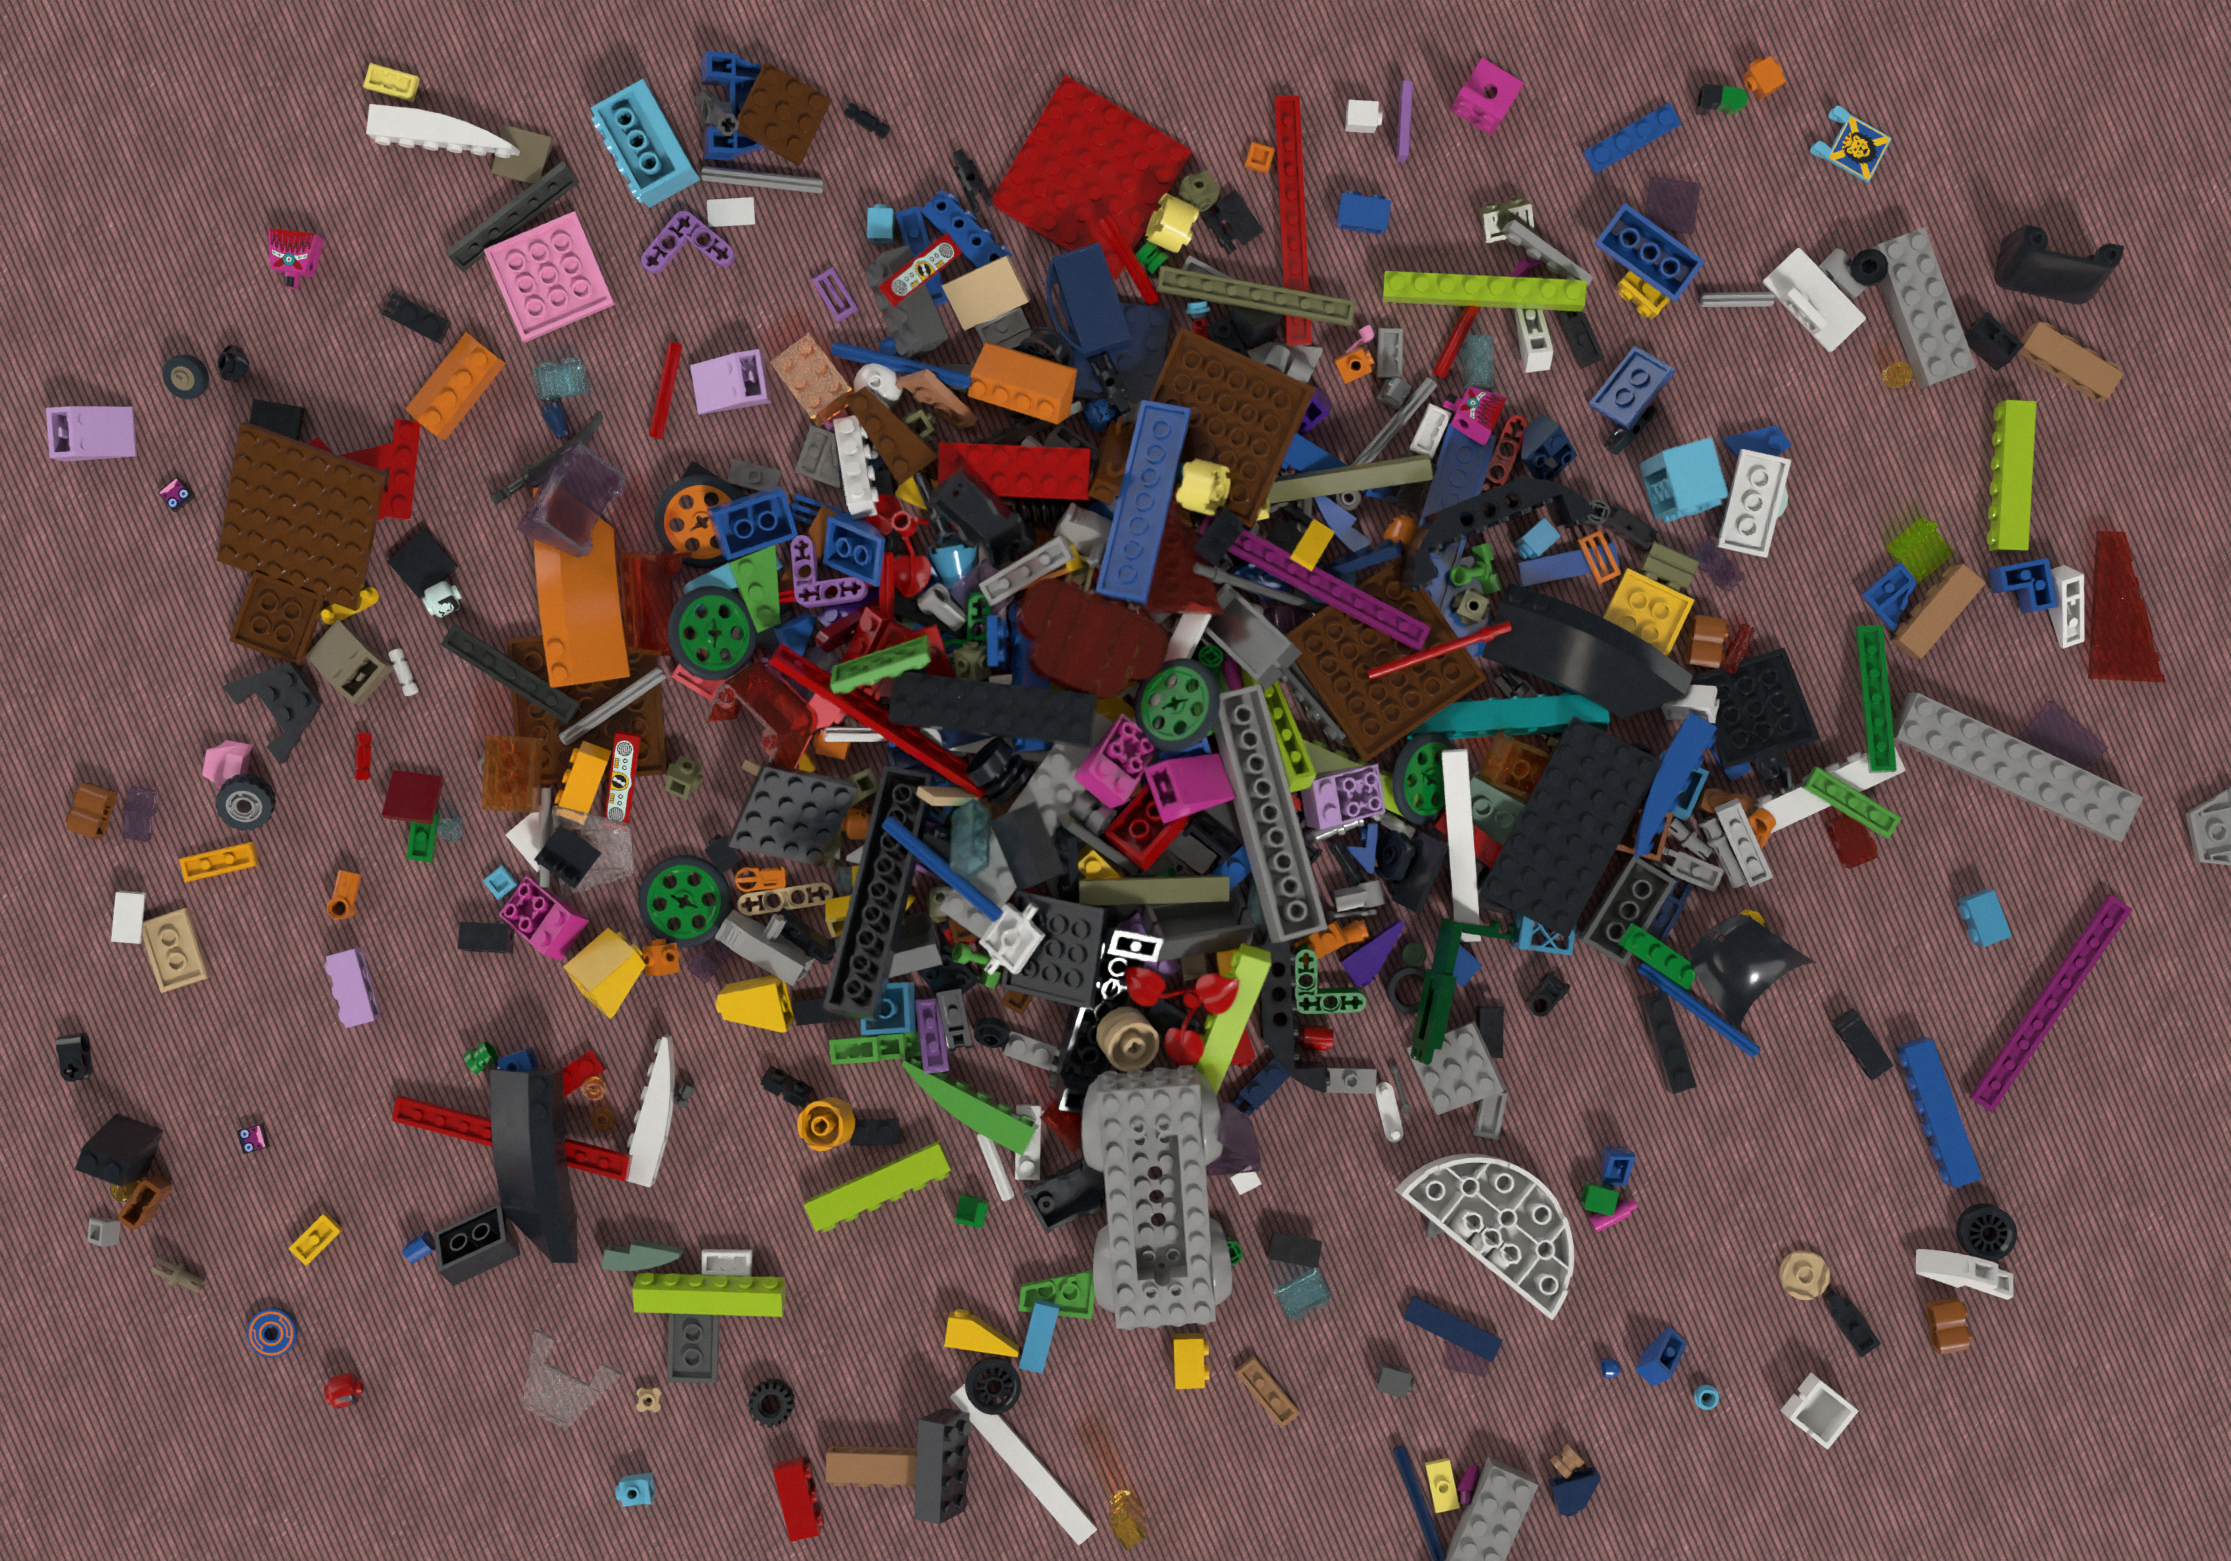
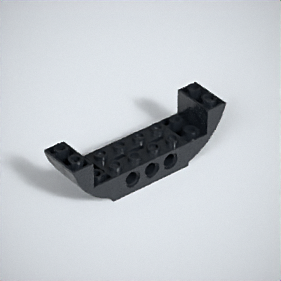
M1529 474L1424 517L1426 522L1416 531L1409 542L1403 557L1400 573L1401 591L1410 588L1412 593L1433 585L1431 580L1439 576L1429 553L1439 550L1444 546L1463 540L1466 537L1546 505L1555 527L1564 525L1565 529L1588 521L1587 516L1595 513V511L1584 498L1572 489L1548 480L1530 479Z
M1318 895V896H1319L1320 903H1321L1322 911H1323L1322 897H1320V895ZM1266 928L1262 940L1257 941V948L1270 952L1271 966L1275 962H1281L1282 968L1279 972L1275 973L1271 972L1270 966L1259 992L1261 1041L1264 1045L1269 1046L1278 1063L1296 1081L1311 1089L1326 1093V1086H1330V1072L1327 1071V1067H1324L1321 1061L1299 1062V1048L1294 1044V1038L1298 1037V1024L1295 1019L1293 1020V1013H1297V1000L1292 995V988H1296V976L1293 970H1291L1290 964L1295 963L1294 948L1290 946L1289 940L1271 943L1268 928ZM1276 987L1283 988V993L1279 997L1272 996V991ZM1277 1012H1283L1284 1018L1281 1021H1273V1016Z

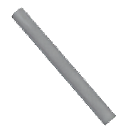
M541 788L540 851L550 839L551 788ZM540 865V887H550V871Z

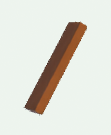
M822 505L806 534L815 543L817 568L824 557L828 516L839 514L825 505ZM802 542V546L798 549L803 553V559L810 560V558L805 557L804 553L805 548L809 546ZM792 561L778 584V590L794 587ZM804 565L799 570V575L802 578H806L811 574V567L809 565Z

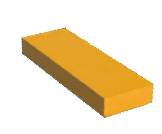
M254 841L179 858L184 882L259 866Z

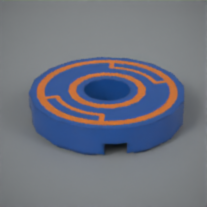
M276 1307L264 1309L253 1316L248 1324V1343L254 1352L262 1357L275 1358L282 1356L292 1349L299 1332L297 1322L292 1314ZM272 1326L278 1330L277 1338H271L268 1335V1327Z

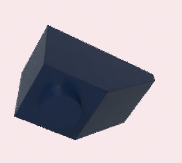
M1595 1467L1573 1472L1568 1479L1563 1475L1548 1479L1554 1505L1560 1516H1573L1579 1510L1585 1508L1601 1480L1600 1474Z

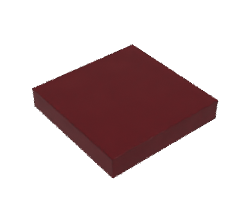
M393 770L381 814L382 817L433 824L444 782L443 777Z

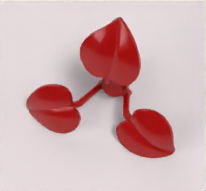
M889 494L878 495L879 502H875L877 515L863 518L867 519L882 535L889 534L893 527L902 535L910 557L901 556L894 561V585L905 597H911L919 593L927 585L931 577L932 568L928 558L925 556L915 557L909 536L915 533L918 523L929 525V522L918 517L912 518L907 512L903 511L902 505L896 497Z
M1137 966L1128 967L1125 971L1128 992L1132 999L1140 1005L1153 1006L1157 1003L1158 998L1165 999L1184 994V1003L1190 1007V1011L1181 1029L1171 1027L1167 1031L1164 1043L1168 1054L1175 1062L1182 1066H1192L1203 1056L1205 1045L1197 1032L1186 1030L1190 1019L1197 1007L1203 1002L1206 1010L1210 1013L1222 1014L1226 1012L1236 1000L1240 980L1209 973L1200 977L1198 982L1193 983L1189 989L1183 987L1180 990L1164 994L1162 992L1166 988V982L1157 972Z

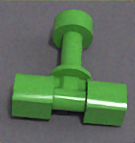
M1490 543L1472 547L1475 559L1472 568H1469L1467 565H1459L1451 569V581L1457 586L1468 584L1474 577L1481 581L1485 595L1503 590L1499 575L1494 574L1490 561L1494 560Z
M964 943L956 944L952 950V960L961 964H966L968 961L980 963L983 972L979 983L986 987L997 989L1002 972L998 971L1000 965L993 975L988 974L984 970L992 959L988 950L981 954L971 951L970 945Z

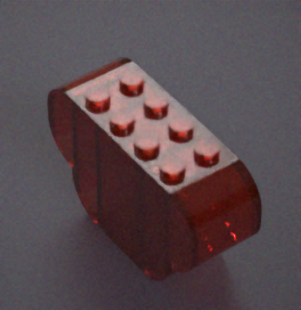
M1053 578L1040 580L1022 595L1015 612V623L1020 634L1030 641L1026 652L1027 662L1031 671L1038 677L1072 692L1096 695L1098 700H1102L1120 693L1128 682H1138L1153 676L1162 667L1168 652V637L1159 624L1147 619L1148 615L1139 610L1131 612L1124 608L1125 604L1111 599V602L1101 598L1102 594L1094 590L1088 589L1087 592L1078 588L1079 584L1065 579L1064 582Z

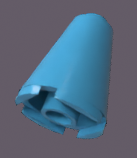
M962 539L942 545V548L936 549L935 545L928 548L929 555L942 583L950 593V599L955 604H958L959 608L968 607L970 595L977 592L978 543L972 549Z

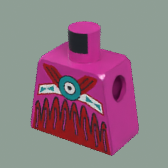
M269 228L270 267L274 271L284 274L283 287L298 289L300 276H314L324 239L315 233Z
M1468 387L1463 399L1449 393L1443 407L1456 412L1451 423L1452 427L1485 446L1507 397L1478 388Z

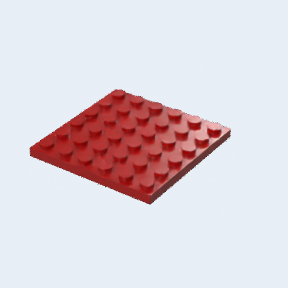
M1065 75L992 198L994 205L992 207L1068 252L1100 242L1111 277L1117 281L1125 266L1103 230L1100 220L1106 215L1111 214L1134 252L1146 233L1153 211L1157 212L1161 207L1158 204L1159 200L1164 194H1169L1193 151Z

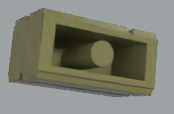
M1653 541L1645 551L1638 570L1644 572L1643 576L1654 581L1660 579L1666 582L1665 586L1679 591L1689 587L1700 562L1697 559Z

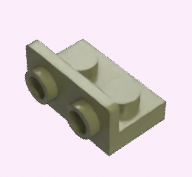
M1522 196L1512 197L1509 199V202L1501 204L1499 202H1489L1483 208H1478V214L1482 218L1483 235L1486 243L1507 239V235L1502 230L1508 222L1516 220L1532 233H1535L1532 203Z

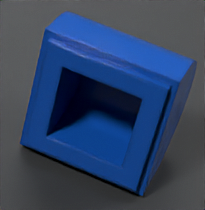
M424 1231L404 1246L402 1254L410 1263L414 1264L436 1249L435 1242L429 1232Z

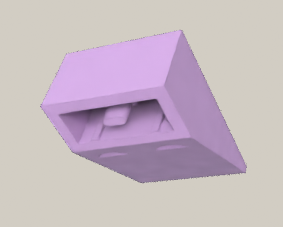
M760 349L733 353L690 365L698 415L772 403L764 354Z
M67 406L46 408L50 458L66 462L137 456L133 407Z
M1378 764L1317 773L1311 787L1301 790L1307 827L1321 830L1386 812Z

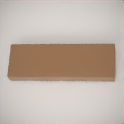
M1254 1355L1235 1369L1238 1377L1281 1429L1301 1414L1299 1409Z

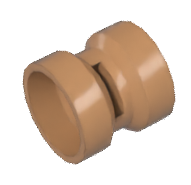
M1568 1443L1562 1448L1560 1455H1554L1550 1459L1551 1463L1566 1479L1572 1475L1573 1469L1576 1467L1580 1468L1585 1463Z

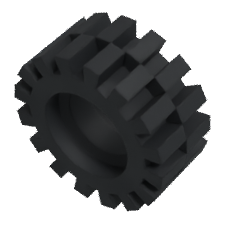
M767 1379L766 1382H760L749 1398V1414H753V1421L756 1422L758 1420L760 1422L759 1425L762 1427L764 1424L767 1425V1428H772L773 1425L778 1427L782 1422L784 1424L794 1408L795 1396L791 1394L793 1390L791 1387L789 1389L786 1387L787 1383H779V1379H775V1381ZM772 1394L780 1399L781 1407L779 1410L769 1412L763 1407L762 1400L766 1395Z

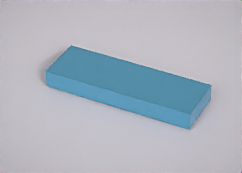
M1035 1300L1019 1363L1020 1369L1043 1374L1059 1312V1304Z

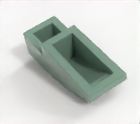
M638 1239L631 1244L630 1248L610 1244L604 1251L601 1269L635 1271L653 1268L678 1259L683 1254L684 1248Z

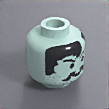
M441 581L425 590V597L422 600L431 616L435 614L437 617L442 618L459 609L460 604L458 600L462 596L456 585L450 586L446 581Z

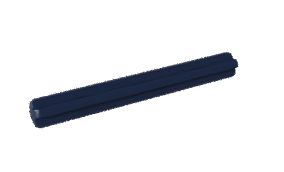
M1404 1445L1393 1448V1453L1434 1561L1446 1560V1555Z

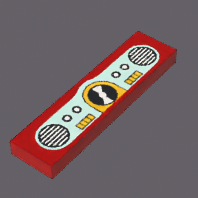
M946 233L884 281L878 288L892 306L895 307L963 252L949 234Z
M622 731L615 732L603 826L624 830L629 829L641 743L640 734Z

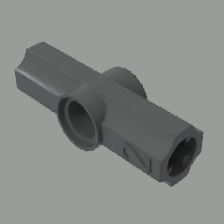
M702 90L699 95L695 96L694 105L701 112L703 123L713 124L725 136H731L734 131L738 130L739 121L732 113L730 102L720 101L709 90Z

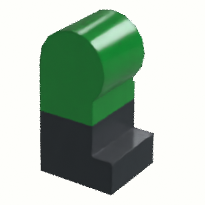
M1704 83L1698 91L1696 114L1706 115L1713 109L1723 110L1726 114L1735 115L1747 104L1748 95L1743 89L1738 87Z

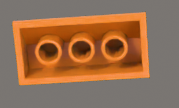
M466 332L405 410L435 436L446 440L506 363Z
M986 342L972 369L968 396L1058 424L1070 416L1077 369Z

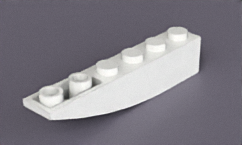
M369 105L366 134L375 139L377 144L390 145V142H395L407 148H414V145H423V148L437 151L438 147H442L454 153L470 150L472 154L485 156L486 152L495 153V156L501 158H510V155L519 156L520 151L509 142L484 129L453 117L420 109Z
M666 1034L662 1039L657 1040L654 1053H657L656 1061L651 1063L647 1074L648 1077H651L650 1082L642 1091L641 1100L644 1101L641 1110L638 1109L634 1119V1124H637L635 1134L631 1133L627 1143V1147L630 1148L629 1154L633 1155L629 1178L626 1181L646 1187H651L656 1181L673 1113L675 1061L672 1035Z

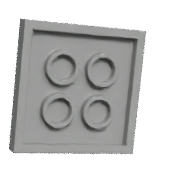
M1475 1021L1446 1031L1442 1050L1434 1049L1431 1064L1425 1065L1411 1058L1437 1115L1505 1090L1503 1081ZM1409 1045L1406 1048L1409 1053V1056L1411 1054L1412 1045Z

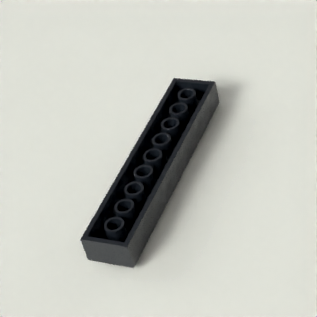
M884 765L823 1006L829 1013L878 1022L917 865V861L914 860L915 855L884 830L882 825L888 817H893L922 841L931 805L916 794L919 786L936 787V781L932 774Z

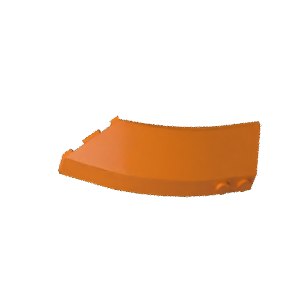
M559 485L533 488L536 582L550 688L631 677L620 604L614 527L598 517L592 510L568 494Z

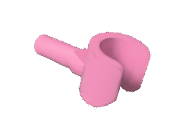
M1370 325L1358 331L1361 338L1346 350V353L1359 348L1374 338L1375 334Z

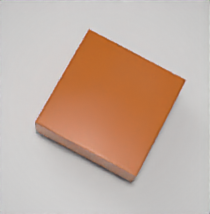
M1251 142L1244 167L1268 174L1275 148Z

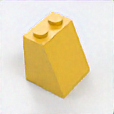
M608 927L564 965L563 968L582 995L611 1019L646 965L640 957L643 955L640 949L635 944L628 945L629 941L621 932L614 933Z
M774 975L727 984L715 999L716 1009L718 1013L722 1014L723 1020L781 1033L787 1032L795 1020L787 983Z

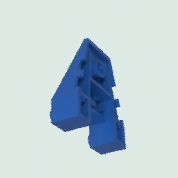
M706 51L701 59L702 84L726 86L727 102H730L732 113L737 119L762 66L740 59L738 55L733 53ZM708 126L703 133V159L728 161L765 149L762 145L737 131H734L731 136H725L716 127Z

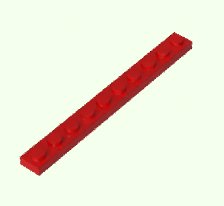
M1300 95L1275 96L1283 288L1309 292ZM1285 315L1286 346L1311 345V320Z
M783 643L779 645L769 662L779 671L789 675L801 685L806 686L821 698L840 708L841 711L857 719L864 726L874 730L886 740L891 741L906 753L923 762L926 766L931 767L948 780L965 789L968 793L979 799L984 796V785L978 787L965 776L964 772L968 765L966 762L914 728L892 724L888 721L889 712L857 691L852 690L847 693L838 692L834 694L830 686L831 675Z
M402 1095L396 1097L392 1121L493 1147L491 1118ZM565 1138L568 1167L624 1182L629 1178L633 1155Z

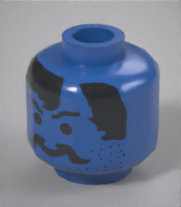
M1101 396L1087 402L1084 411H1082V417L1086 426L1096 432L1107 429L1111 420L1117 422L1118 414H1120L1117 405L1111 406L1106 396Z

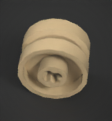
M1119 1007L1112 1010L1102 1018L1097 1027L1096 1039L1099 1047L1106 1054L1108 1060L1119 1070L1128 1072L1129 1070L1144 1068L1154 1059L1158 1052L1160 1042L1158 1034L1138 1009Z

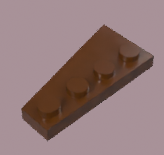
M864 386L846 399L847 404L899 485L905 483L939 459V454L933 451L922 437L907 426L908 424L902 418H899L869 386Z

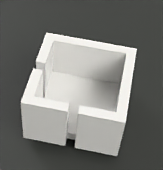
M1810 1373L1797 1389L1801 1392L1799 1396L1794 1393L1780 1411L1828 1450L1858 1413V1410L1817 1376Z

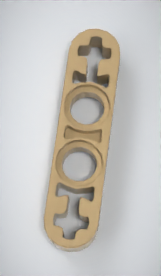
M818 882L752 892L740 897L738 908L742 914L751 916L777 912L783 907L791 910L824 905L826 900L833 899L834 889L827 882ZM820 886H823L824 890H829V895L825 896V900H822L821 896L812 897L814 902H809L810 893L807 888H812L811 893L820 891ZM795 890H801L805 894L803 903L796 904L792 900V893ZM772 893L779 895L781 899L780 905L776 908L771 907L767 902L768 896ZM759 895H763L762 903L765 910H761V905L752 907V911H749L748 907H744L743 904L747 902V897H750L751 901L761 900Z

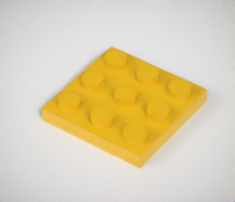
M1627 568L1603 618L1648 642L1668 657L1694 603V599Z

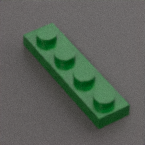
M1633 923L1630 924L1618 943L1686 990L1690 988L1697 977L1691 962Z

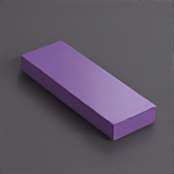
M1403 80L1400 87L1396 162H1405L1409 156L1413 82Z
M938 999L915 1000L924 1074L949 1071L944 1028Z

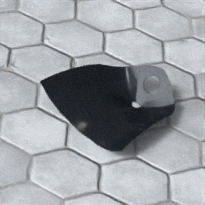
M1743 914L1733 915L1707 931L1690 953V962L1699 980L1738 1030L1751 1005L1774 982L1797 967L1817 963L1786 943L1756 920ZM1719 929L1715 936L1708 940L1706 939L1709 934ZM1720 936H1725L1724 941H1717V939H1719Z

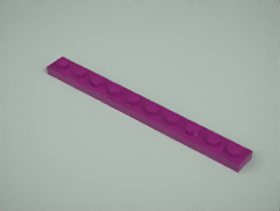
M1206 515L1196 535L1202 537L1218 515ZM1246 530L1240 534L1228 550V552L1417 651L1421 649L1431 627L1315 566L1310 571L1290 559L1292 554Z
M2113 895L2106 897L1969 1096L1970 1099L1989 1112L1994 1111L2133 910Z

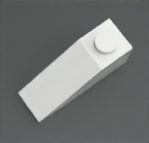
M1514 308L1520 353L1525 373L1550 370L1553 347L1543 310Z
M2066 565L2051 569L2057 607L2048 610L2061 648H2066L2085 641L2084 574Z

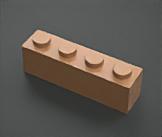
M2039 321L2029 326L2020 341L2024 346L2018 354L2096 402L2109 399L2124 374L2118 370L2116 364L2098 358L2095 351L2077 345L2072 337L2061 335L2054 331L2055 328L2049 323Z
M1960 564L1948 567L1942 574L1944 579L1938 585L1932 586L1926 593L1927 599L1922 604H1917L1911 610L1910 619L1906 623H1901L1895 629V636L1891 642L1911 659H1922L1986 584L1966 565Z
M829 1446L826 1453V1483H832L834 1486L856 1483L859 1487L881 1484L885 1488L895 1487L896 1485H906L907 1488H915L917 1448Z

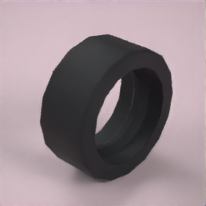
M1404 966L1398 968L1390 975L1386 984V994L1388 1000L1396 1009L1403 1013L1415 1014L1418 1013L1420 1000L1414 1004L1401 1002L1396 995V985L1402 977L1408 975L1420 978L1424 984L1426 972L1417 967Z

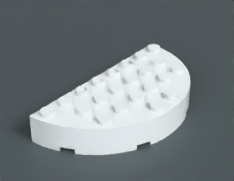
M1471 1153L1451 1155L1434 1160L1414 1171L1395 1189L1397 1193L1540 1312L1553 1320L1568 1293L1567 1288L1570 1276L1572 1277L1574 1245L1568 1220L1564 1216L1559 1202L1539 1179L1526 1170L1498 1157Z

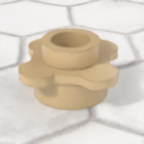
M656 1387L639 1388L637 1391V1396L639 1397V1403L636 1406L637 1410L640 1412L645 1410L658 1412L661 1409V1404L659 1403L661 1390Z

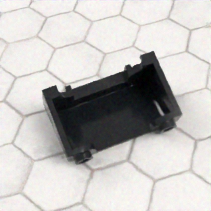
M2024 225L2002 238L1994 279L1996 284L2003 289L2081 305L2090 301L2119 265L2124 246L2107 243L2100 246L2095 255L2090 254L2086 258L2046 250L2048 244L2046 232L2039 227Z

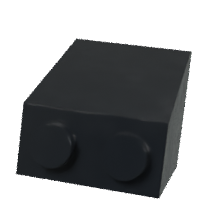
M117 1113L83 1146L75 1170L120 1187L144 1178L148 1175L164 1130Z

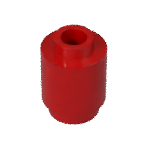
M1303 1025L1302 1030L1298 1029L1297 1044L1302 1045V1050L1326 1051V1049L1333 1048V1029H1328L1327 1026Z

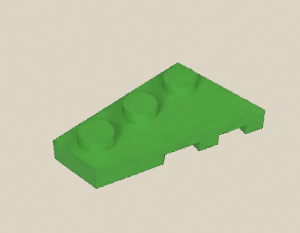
M775 545L728 562L756 632L759 633L780 624Z
M1093 1270L1022 1284L1019 1311L1032 1313L1035 1300L1038 1299L1059 1304L1058 1316L1092 1319L1095 1297Z

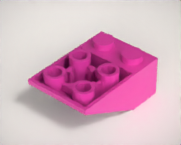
M1122 713L1085 757L1073 778L1111 809L1128 800L1142 776L1144 768L1149 764L1157 748L1148 742V738L1143 737L1142 729Z
M1219 753L1172 759L1144 768L1163 824L1235 799Z
M528 875L524 877L499 913V916L505 922L510 924L514 930L541 954L562 961L589 922L572 905L546 887H540V883Z

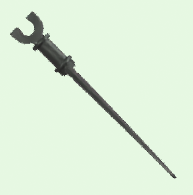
M598 414L584 429L557 450L522 468L521 470L525 475L521 474L520 478L507 486L503 485V488L490 495L493 503L497 505L506 498L512 497L513 493L525 486L529 487L530 483L536 488L558 473L587 444L603 420V415Z

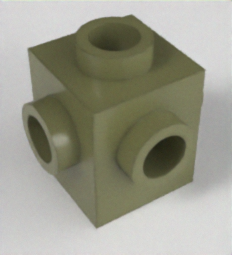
M1206 170L1197 175L1191 174L1181 182L1178 197L1194 205L1202 212L1217 202L1220 189L1209 171Z
M920 409L919 411L914 410L904 417V421L908 424L907 426L915 433L917 427L922 426L925 428V431L920 433L919 436L926 441L927 445L935 440L934 436L937 433L934 428L938 425L930 413L925 415L922 409Z
M1471 588L1470 591L1465 590L1462 594L1458 593L1452 605L1455 608L1453 615L1458 617L1457 620L1469 626L1472 623H1480V620L1484 621L1490 611V607L1487 606L1489 599L1484 597V592L1475 588ZM1471 601L1477 604L1475 611L1469 608Z
M967 642L963 644L962 648L954 650L956 678L980 681L992 676L991 668L988 667L987 646H980L978 642Z
M680 756L677 762H672L667 769V781L664 790L687 800L693 790H698L703 782L704 777L701 776L703 765Z
M948 883L938 884V887H931L930 896L926 898L929 917L936 923L949 922L948 919L951 918L940 910V907L954 889Z

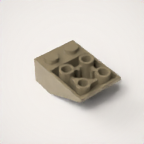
M339 619L335 621L306 655L329 683L353 704L363 705L394 669L392 664Z

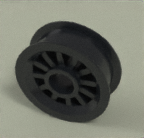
M1036 327L1030 333V337L1023 339L1019 344V352L1074 367L1075 357L1071 346L1062 335L1051 328Z
M1979 1203L1968 1207L1961 1213L1956 1224V1237L1961 1247L1969 1254L1980 1259L1996 1261L2007 1256L2014 1248L2017 1240V1228L2014 1220L2007 1212L1991 1204ZM1990 1227V1233L1983 1237L1984 1229Z
M997 1357L984 1358L975 1363L967 1374L965 1381L966 1395L972 1405L979 1411L989 1415H999L1010 1410L1018 1401L1021 1393V1379L1017 1370L1007 1361ZM994 1368H998L996 1374L994 1375ZM986 1369H989L990 1375H987ZM1004 1370L1006 1373L1000 1377L1002 1371ZM981 1373L985 1377L984 1380L979 1378V1375ZM1008 1377L1010 1378V1381H1008V1382H1003V1381L1006 1380ZM993 1379L998 1380L999 1388L997 1391L988 1392L987 1385L989 1381ZM976 1381L982 1383V1385L976 1386ZM1011 1386L1010 1391L1004 1389V1387ZM977 1390H983L978 1395L976 1393ZM1002 1393L1008 1394L1005 1399L1002 1396ZM986 1395L984 1402L980 1399ZM991 1397H992V1403H993V1404H988L989 1401H990V1399H991ZM997 1397L1001 1399V1402L997 1403Z

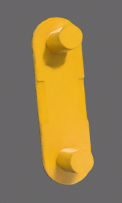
M366 587L360 592L362 600L358 610L354 611L334 603L321 612L322 620L329 625H333L337 619L342 621L374 605L378 601L379 594L375 588Z

